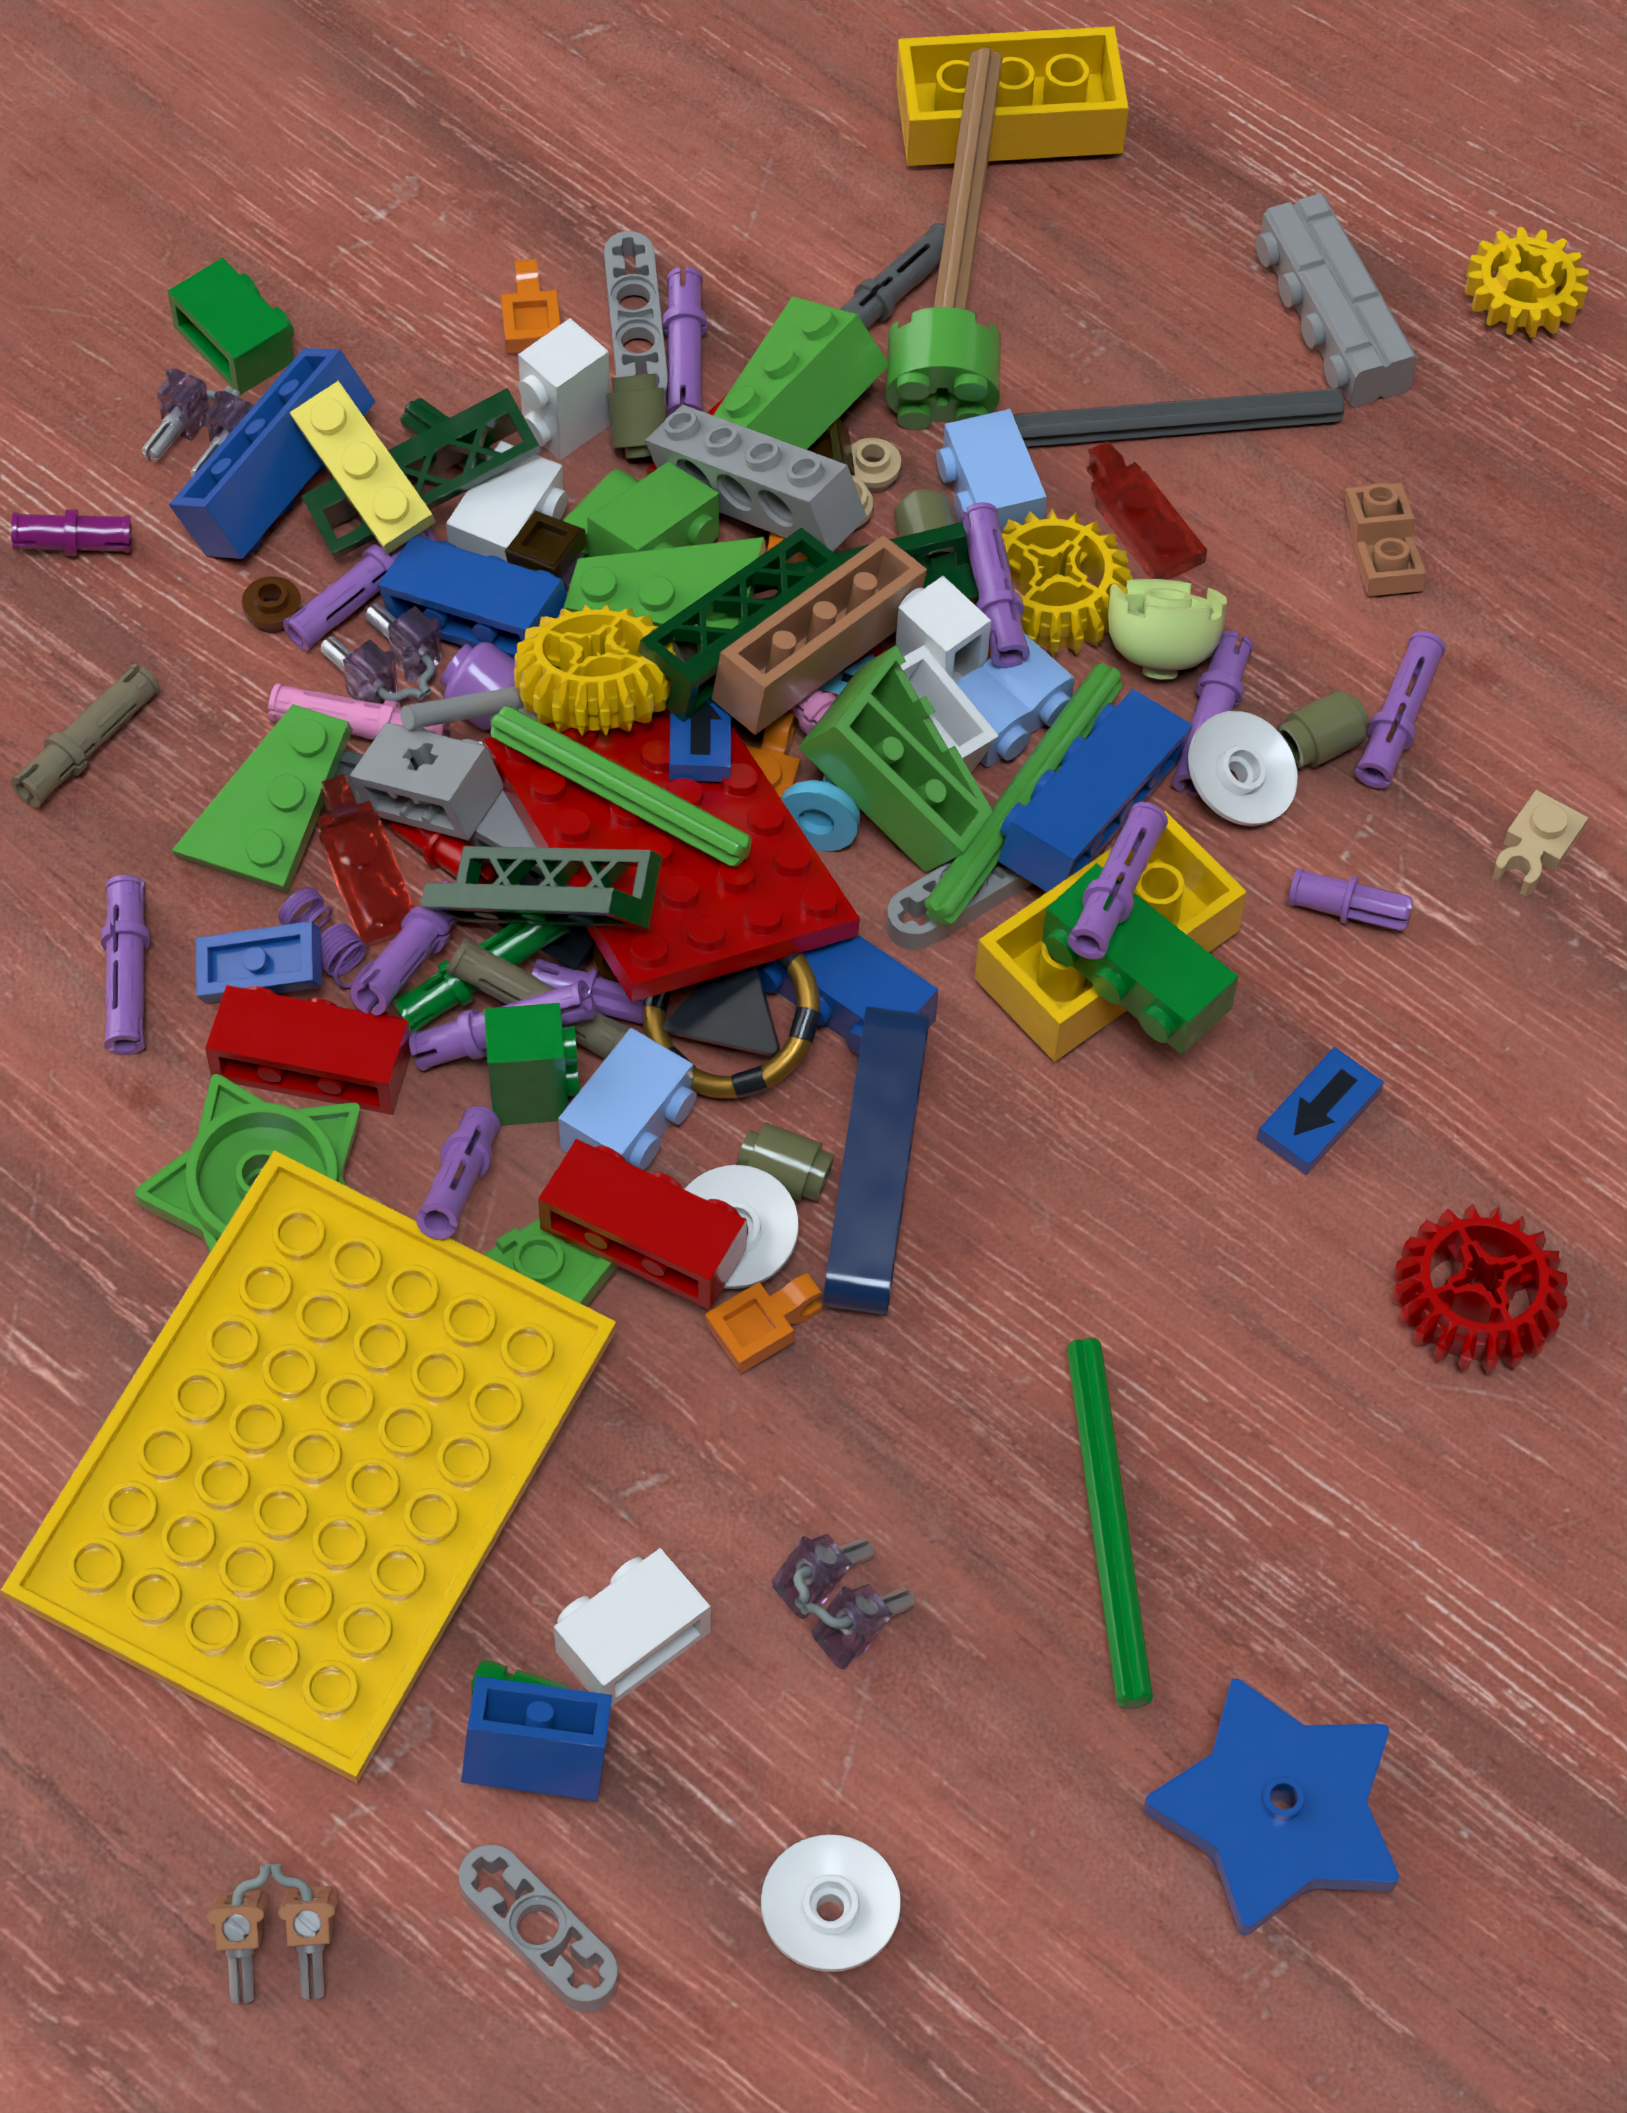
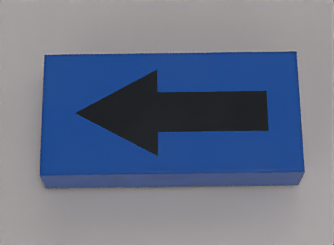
M714 701L685 722H682L670 712L669 780L688 778L694 781L722 782V778H730L731 715Z
M1333 1047L1259 1128L1257 1140L1307 1175L1382 1091L1384 1081L1339 1049Z

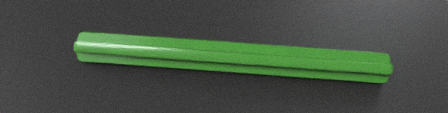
M1099 663L1091 669L992 807L993 813L965 852L956 857L926 899L924 905L927 909L926 916L932 922H939L945 927L956 922L998 862L1006 839L1004 835L1000 834V829L1010 810L1018 802L1026 806L1031 801V794L1041 776L1049 768L1057 772L1062 767V759L1072 742L1079 735L1084 738L1088 736L1102 709L1113 701L1122 688L1121 672L1116 667L1110 668L1104 663Z

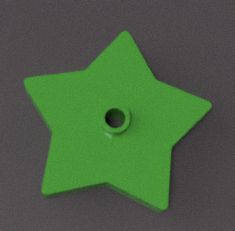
M214 1074L209 1082L198 1135L191 1148L135 1189L136 1204L202 1238L210 1254L274 1150L346 1186L343 1176L360 1121V1106L357 1103H344L293 1109L281 1104L267 1103L222 1075Z

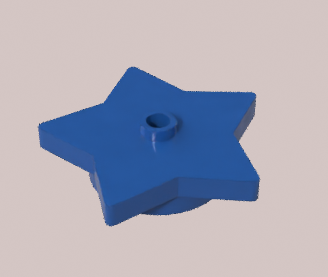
M1235 1678L1232 1679L1228 1689L1212 1754L1151 1792L1145 1800L1144 1812L1148 1816L1206 1852L1210 1861L1218 1869L1240 1934L1244 1936L1253 1933L1300 1895L1312 1892L1318 1888L1388 1892L1394 1890L1399 1880L1396 1866L1367 1803L1389 1735V1727L1386 1724L1303 1725L1248 1684ZM1272 1801L1284 1802L1291 1808L1280 1809Z

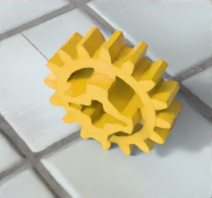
M1518 227L1515 238H1509L1501 230L1496 232L1494 244L1482 240L1479 243L1477 255H1471L1466 274L1468 278L1465 286V295L1474 296L1471 309L1474 312L1487 310L1486 324L1489 326L1497 324L1500 320L1507 323L1506 334L1513 335L1517 327H1525L1530 338L1536 337L1537 329L1540 326H1544L1552 334L1557 333L1560 321L1572 324L1575 320L1577 309H1582L1588 290L1586 284L1589 270L1579 268L1582 259L1581 253L1566 254L1567 240L1562 238L1552 244L1546 241L1547 231L1543 229L1537 233L1536 238L1528 237L1524 227ZM1498 268L1497 277L1492 278L1491 274ZM1561 286L1562 291L1556 296V288Z

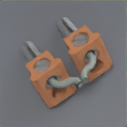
M264 1864L260 1866V1874L255 1879L243 1881L236 1887L234 1892H220L219 1895L215 1896L207 1919L209 1923L215 1925L216 1951L225 1950L226 1957H228L229 1993L232 2003L240 2004L241 2001L239 1958H241L244 2004L252 2002L255 1998L252 1955L254 1954V1948H259L264 1933L263 1917L269 1902V1895L266 1892H262V1890L253 1889L263 1886L269 1879L270 1873H272V1877L277 1883L284 1887H291L283 1895L278 1915L280 1919L286 1920L287 1947L296 1946V1951L298 1952L300 1996L306 2000L311 1998L310 1953H312L314 1999H320L325 1995L323 1950L324 1944H330L334 1929L333 1915L339 1898V1891L336 1888H332V1886L309 1887L300 1878L284 1875L281 1871V1864Z

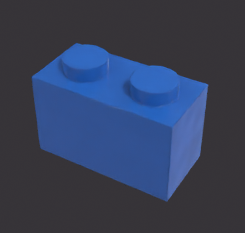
M476 1676L467 1726L461 1783L597 1801L612 1695Z

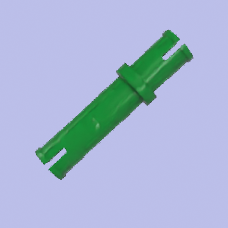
M509 924L479 945L517 966L549 943L569 933V929L566 926ZM446 959L436 966L439 970L412 990L395 998L392 1002L402 1017L408 1020L412 1032H415L459 1003L465 1007L474 1001L472 995L481 989L445 972L449 964Z

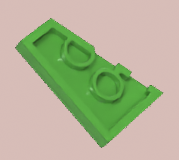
M292 704L171 851L179 859L288 894L353 731L350 723Z

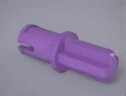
M1297 868L1291 884L1288 905H1297L1340 916V923L1347 924L1349 919L1403 931L1406 929L1411 918L1413 899L1408 895L1359 884V878L1356 876H1352L1350 881Z
M542 959L536 960L532 975L536 976L539 980L557 989L571 985L575 981L583 980L587 983L590 990L587 993L581 994L582 999L593 995L597 1012L638 1024L643 1023L644 999L631 1002L620 983L600 978L598 969L592 968L591 972L588 973L558 966V964L546 962Z

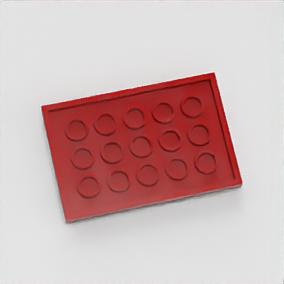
M667 708L660 712H653L651 722L649 723L634 721L630 731H625L618 727L609 729L607 736H605L600 730H589L581 737L578 729L569 728L560 733L749 834L752 839L751 851L747 859H744L739 867H730L497 741L493 737L483 739V746H486L490 752L492 761L503 782L505 795L538 848L651 850L662 855L649 929L586 927L631 1002L781 959L795 952H805L858 936L860 917L732 724L730 778H722V782L694 781L688 778L669 780L670 711ZM555 722L545 724L558 731ZM582 865L565 884L567 887H586L593 879L586 866ZM629 867L612 884L613 887L632 895L637 867Z

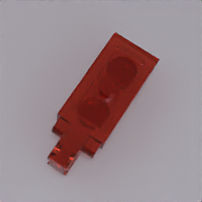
M1109 441L1089 449V466L1086 467V471L1094 480V482H1091V491L1096 498L1095 508L1150 579L1170 580L1206 562L1207 549L1145 470L1142 471L1136 462L1126 466L1123 456Z
M345 774L322 781L323 789H320L329 814L317 818L321 831L319 840L355 933L365 942L366 948L391 940L401 932L403 928L401 927L402 920L414 908L379 815L374 813L370 801L356 804Z

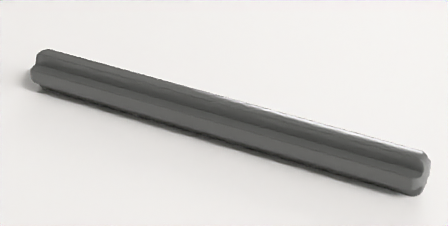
M1338 388L1018 413L1013 414L1025 446L1034 447L1339 422L1343 419L1345 405L1342 391Z

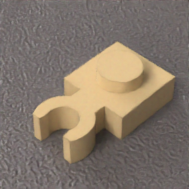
M1535 790L1507 830L1503 844L1509 848H1506L1498 855L1492 879L1499 882L1506 871L1518 869L1526 875L1520 894L1525 897L1530 895L1538 885L1542 865L1556 872L1585 831L1589 818L1546 794Z

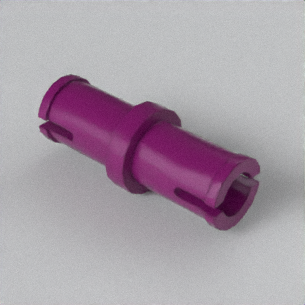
M66 509L65 515L19 514V512H13L11 521L12 549L18 551L19 549L65 550L66 556H78L79 550L124 551V553H131V515L87 516L79 515L78 509Z

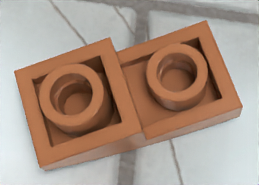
M1376 483L1369 486L1345 488V503L1352 542L1367 597L1424 591L1426 571L1413 538L1415 517L1402 483Z

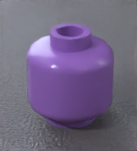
M482 642L474 648L465 644L451 660L440 679V683L446 686L444 699L515 686V659L490 642ZM492 715L467 719L479 729L491 730L490 719Z

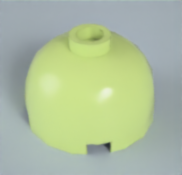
M1127 580V594H1123L1117 584H1114L1110 589L1108 608L1109 634L1115 648L1127 660L1143 666L1142 674L1156 679H1174L1178 675V670L1193 668L1209 658L1220 643L1225 623L1226 596L1210 588L1207 589L1206 599L1190 594L1192 583L1173 580Z

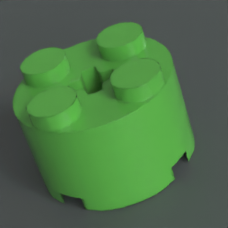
M953 307L921 309L911 313L910 323L899 328L898 320L891 326L888 332L886 401L890 408L897 413V422L900 426L909 430H921L930 426L931 422H955L989 414L996 409L1000 400L1001 334L997 326L990 322L989 330L976 323V313Z

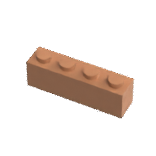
M882 535L721 651L712 700L756 735L897 631L898 607L911 591L916 588H923L927 569L886 536Z

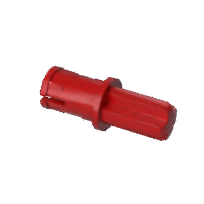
M390 821L392 831L422 852L424 860L429 866L433 868L442 867L457 878L463 846H474L465 839ZM482 863L480 877L490 884L497 871L492 863Z

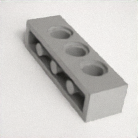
M682 404L645 440L657 469L668 461L719 493L720 513L787 538L802 527L833 552L867 518L848 465Z

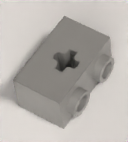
M388 722L385 723L350 774V778L370 815L465 840L470 839L503 789V782L486 746L471 739L457 740L433 734L425 728L408 730L404 726Z

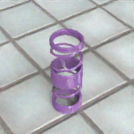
M311 887L304 888L292 894L283 903L278 919L282 925L313 922L322 912L329 910L327 916L317 924L320 928L331 917L333 908L330 906L323 907L324 898L316 889ZM313 899L305 912L292 919L301 906ZM335 924L321 934V967L327 975L334 977L337 986L352 988L354 983L373 965L375 960L369 962L360 970L352 984L341 983L338 976L349 972L357 966L365 955L366 944L348 924Z

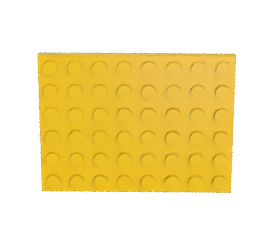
M274 1150L0 1591L3 1598L358 1784L614 1336L616 1321L449 1237L446 1239L430 1238L421 1232L417 1226V1221Z

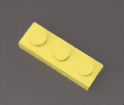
M339 381L290 412L295 424L386 554H389L436 523L429 508Z

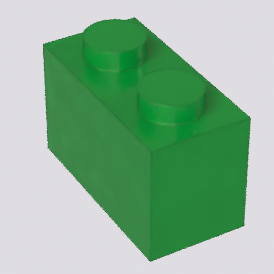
M224 258L217 260L167 290L174 328L233 389L240 392V395L283 370L294 360L291 337L294 336V328L288 316L281 308L277 306L272 308L261 297L256 284L246 273L238 274Z
M560 1003L484 1009L492 1111L498 1116L501 1126L558 1121L560 1115L568 1107L567 1096H576L579 1093L575 1026L562 1027Z

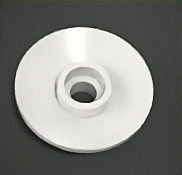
M1243 711L1222 712L1204 722L1191 740L1188 764L1193 784L1203 801L1222 818L1244 826L1263 825L1283 814L1292 803L1298 779L1295 759L1283 736L1264 719ZM1230 769L1235 772L1238 780L1232 775Z
M728 1165L703 1173L684 1189L705 1200H722L734 1207L741 1217L747 1219L746 1251L723 1288L739 1289L750 1287L757 1282L762 1283L775 1275L787 1263L797 1243L799 1232L798 1214L790 1193L775 1177L751 1166Z
M819 1835L792 1845L773 1863L762 1888V1918L773 1943L792 1961L817 1971H845L867 1963L876 1957L889 1943L899 1920L900 1891L890 1866L873 1848L861 1841L846 1836ZM825 1902H834L842 1908L843 1914L837 1920L827 1921L819 1916L817 1909Z

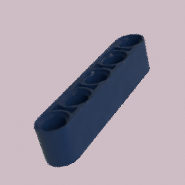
M866 1007L825 1279L824 1307L887 1315L927 1044L929 1014Z

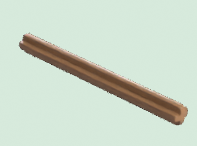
M986 47L973 51L970 55L934 307H953L967 310L1003 61L1002 55L999 52L992 51Z

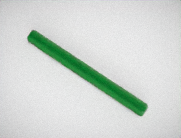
M1090 1337L1071 1341L1067 1346V1354L1115 1695L1120 1707L1134 1708L1150 1704L1153 1699L1103 1350L1101 1342L1096 1338Z

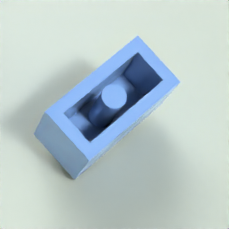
M1010 409L945 424L943 448L936 450V462L942 481L944 483L951 482L954 488V508L958 522H961L960 516L962 511L967 512L969 505L981 502L991 503L996 506L1001 533H1003V528L1006 526L1008 519L1023 525L1024 518H1026L1029 511L1039 520L1044 519L1047 496Z
M630 1028L558 1118L560 1149L567 1153L575 1139L593 1147L604 1145L620 1153L627 1163L642 1170L646 1169L659 1150L661 1144L660 1137L672 1122L676 1125L682 1123L695 1103L697 1094L690 1089L693 1082V1064Z

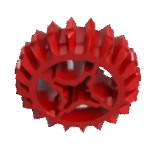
M1472 1203L1465 1209L1462 1220L1449 1208L1440 1215L1438 1224L1426 1219L1419 1227L1417 1237L1410 1236L1406 1240L1401 1253L1403 1257L1397 1261L1393 1273L1395 1282H1397L1393 1291L1394 1304L1402 1306L1399 1316L1401 1327H1417L1413 1338L1416 1347L1431 1342L1436 1345L1434 1352L1436 1363L1445 1359L1448 1354L1459 1357L1458 1366L1461 1373L1470 1367L1472 1360L1480 1361L1486 1374L1489 1375L1492 1371H1495L1499 1358L1512 1370L1521 1364L1524 1354L1535 1358L1542 1352L1545 1341H1550L1556 1336L1560 1326L1558 1320L1564 1316L1568 1304L1567 1296L1563 1295L1568 1285L1567 1273L1558 1271L1561 1262L1559 1251L1543 1250L1546 1243L1544 1231L1532 1235L1524 1233L1526 1225L1524 1216L1517 1218L1512 1224L1501 1221L1502 1213L1499 1206L1490 1212L1489 1218L1480 1217ZM1449 1260L1453 1266L1451 1277L1447 1278L1444 1286L1434 1289L1430 1273L1438 1265ZM1525 1289L1529 1299V1308L1521 1315L1512 1319L1508 1312L1510 1300H1513L1515 1292Z

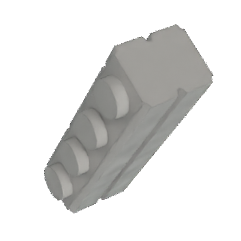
M1320 193L1299 199L1294 205L1288 202L1268 208L1263 214L1261 233L1256 236L1255 240L1257 255L1264 267L1272 266L1278 276V289L1284 305L1288 308L1295 306L1300 315L1301 331L1307 346L1311 349L1317 347L1324 358V372L1330 387L1341 389L1349 405H1352L1353 408L1375 402L1381 396L1385 399L1406 393L1412 387L1418 358L1325 196Z

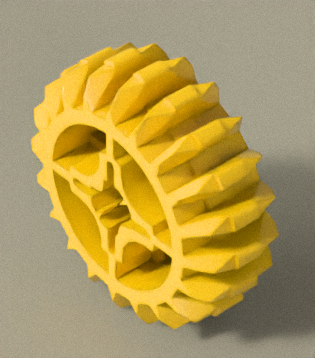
M1053 508L1046 519L1040 520L1029 511L1026 518H1024L1023 525L1008 519L1001 534L1006 548L1011 578L1019 584V590L1026 594L1023 596L1015 589L1021 595L1024 604V613L1021 616L1024 633L1039 646L1048 647L1053 658L1059 652L1060 647L1067 646L1077 656L1083 647V641L1098 647L1104 633H1109L1108 608L1111 586L1117 584L1122 593L1127 594L1126 581L1132 580L1131 570L1128 569L1129 561L1126 557V551L1117 549L1118 543L1116 542L1115 534L1100 536L1101 529L1098 520L1086 526L1081 525L1077 512L1068 520L1058 519ZM1088 576L1093 580L1096 586L1087 582Z
M584 604L581 611L571 612L565 608L561 609L558 618L541 617L539 627L526 629L525 640L517 643V653L515 654L514 684L518 688V696L524 703L525 711L536 713L538 721L543 724L555 722L558 732H563L569 728L578 729L581 737L589 730H600L607 736L609 729L619 727L625 731H630L634 721L641 723L651 722L653 712L665 710L666 700L669 698L673 680L660 671L655 663L643 657L638 652L640 639L659 626L653 625L651 616L644 615L635 618L632 608H626L617 612L612 611L609 604L602 609H590ZM672 642L664 646L676 656V653L673 651Z

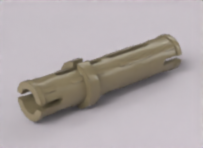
M136 663L130 665L119 679L90 704L72 724L61 733H52L44 741V749L39 755L11 778V786L15 793L25 803L29 804L31 802L32 807L38 808L62 782H65L70 776H79L87 768V760L93 753L110 739L133 714L158 694L160 688L154 676L146 668L142 667L140 669Z
M467 937L462 939L445 971L474 985L506 1005L557 989L509 961L485 950ZM597 1011L593 1019L581 1020L562 1026H575L576 1042L599 1055L604 1060L629 1028Z

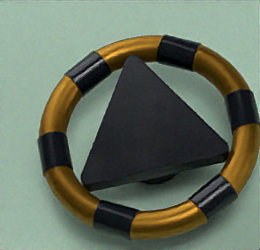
M795 952L787 957L775 960L789 973L797 995V1007L789 1038L782 1049H780L758 965L703 981L667 1020L665 1012L667 1011L672 990L645 998L643 1002L645 1036L689 1062L691 1061L673 1045L669 1034L771 1056L773 1058L764 1065L733 1074L732 1076L710 1074L698 1069L693 1064V1082L690 1087L691 1090L698 1094L715 1098H743L768 1090L788 1076L802 1061L810 1045L813 1044L820 1017L818 985L814 972L803 952Z

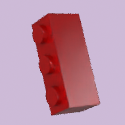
M230 985L225 986L205 1047L211 1077L214 1074H219L238 1085L334 1104L357 1103L360 1109L390 1115L394 1113L411 1057L408 1020L399 1019L387 1011L380 1015H373V1010L366 1014L362 1011L338 1007L333 1002L322 998L302 1000L281 996L270 989L260 986H250L246 989Z
M575 1139L538 1198L540 1229L709 1310L746 1251L747 1219L741 1217L739 1212L730 1204L719 1199L705 1200L684 1190L682 1185L671 1176L661 1172L650 1174L627 1163L620 1153L604 1145L593 1147Z

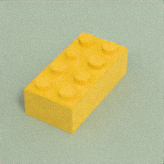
M1115 26L898 39L896 89L907 166L955 163L970 55L973 51L980 50L983 47L999 52L1003 58L988 161L1120 154L1124 152L1129 106Z
M1164 811L1167 815L1168 824L1158 839L1134 893L1210 952L1240 930L1247 891ZM1112 848L978 940L974 979L1054 1062L1127 1011L1120 1004H1111L1103 999L1095 990L1092 982L1072 965L1068 967L1056 961L1042 942L1046 908L1096 863L1103 868ZM1133 850L1130 851L1125 861L1126 866H1128V863L1134 853ZM1119 875L1117 879L1120 881L1122 876Z

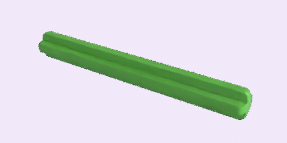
M504 706L498 714L494 715L491 721L492 728L490 734L497 741L730 867H739L750 854L752 839L749 834L511 706Z

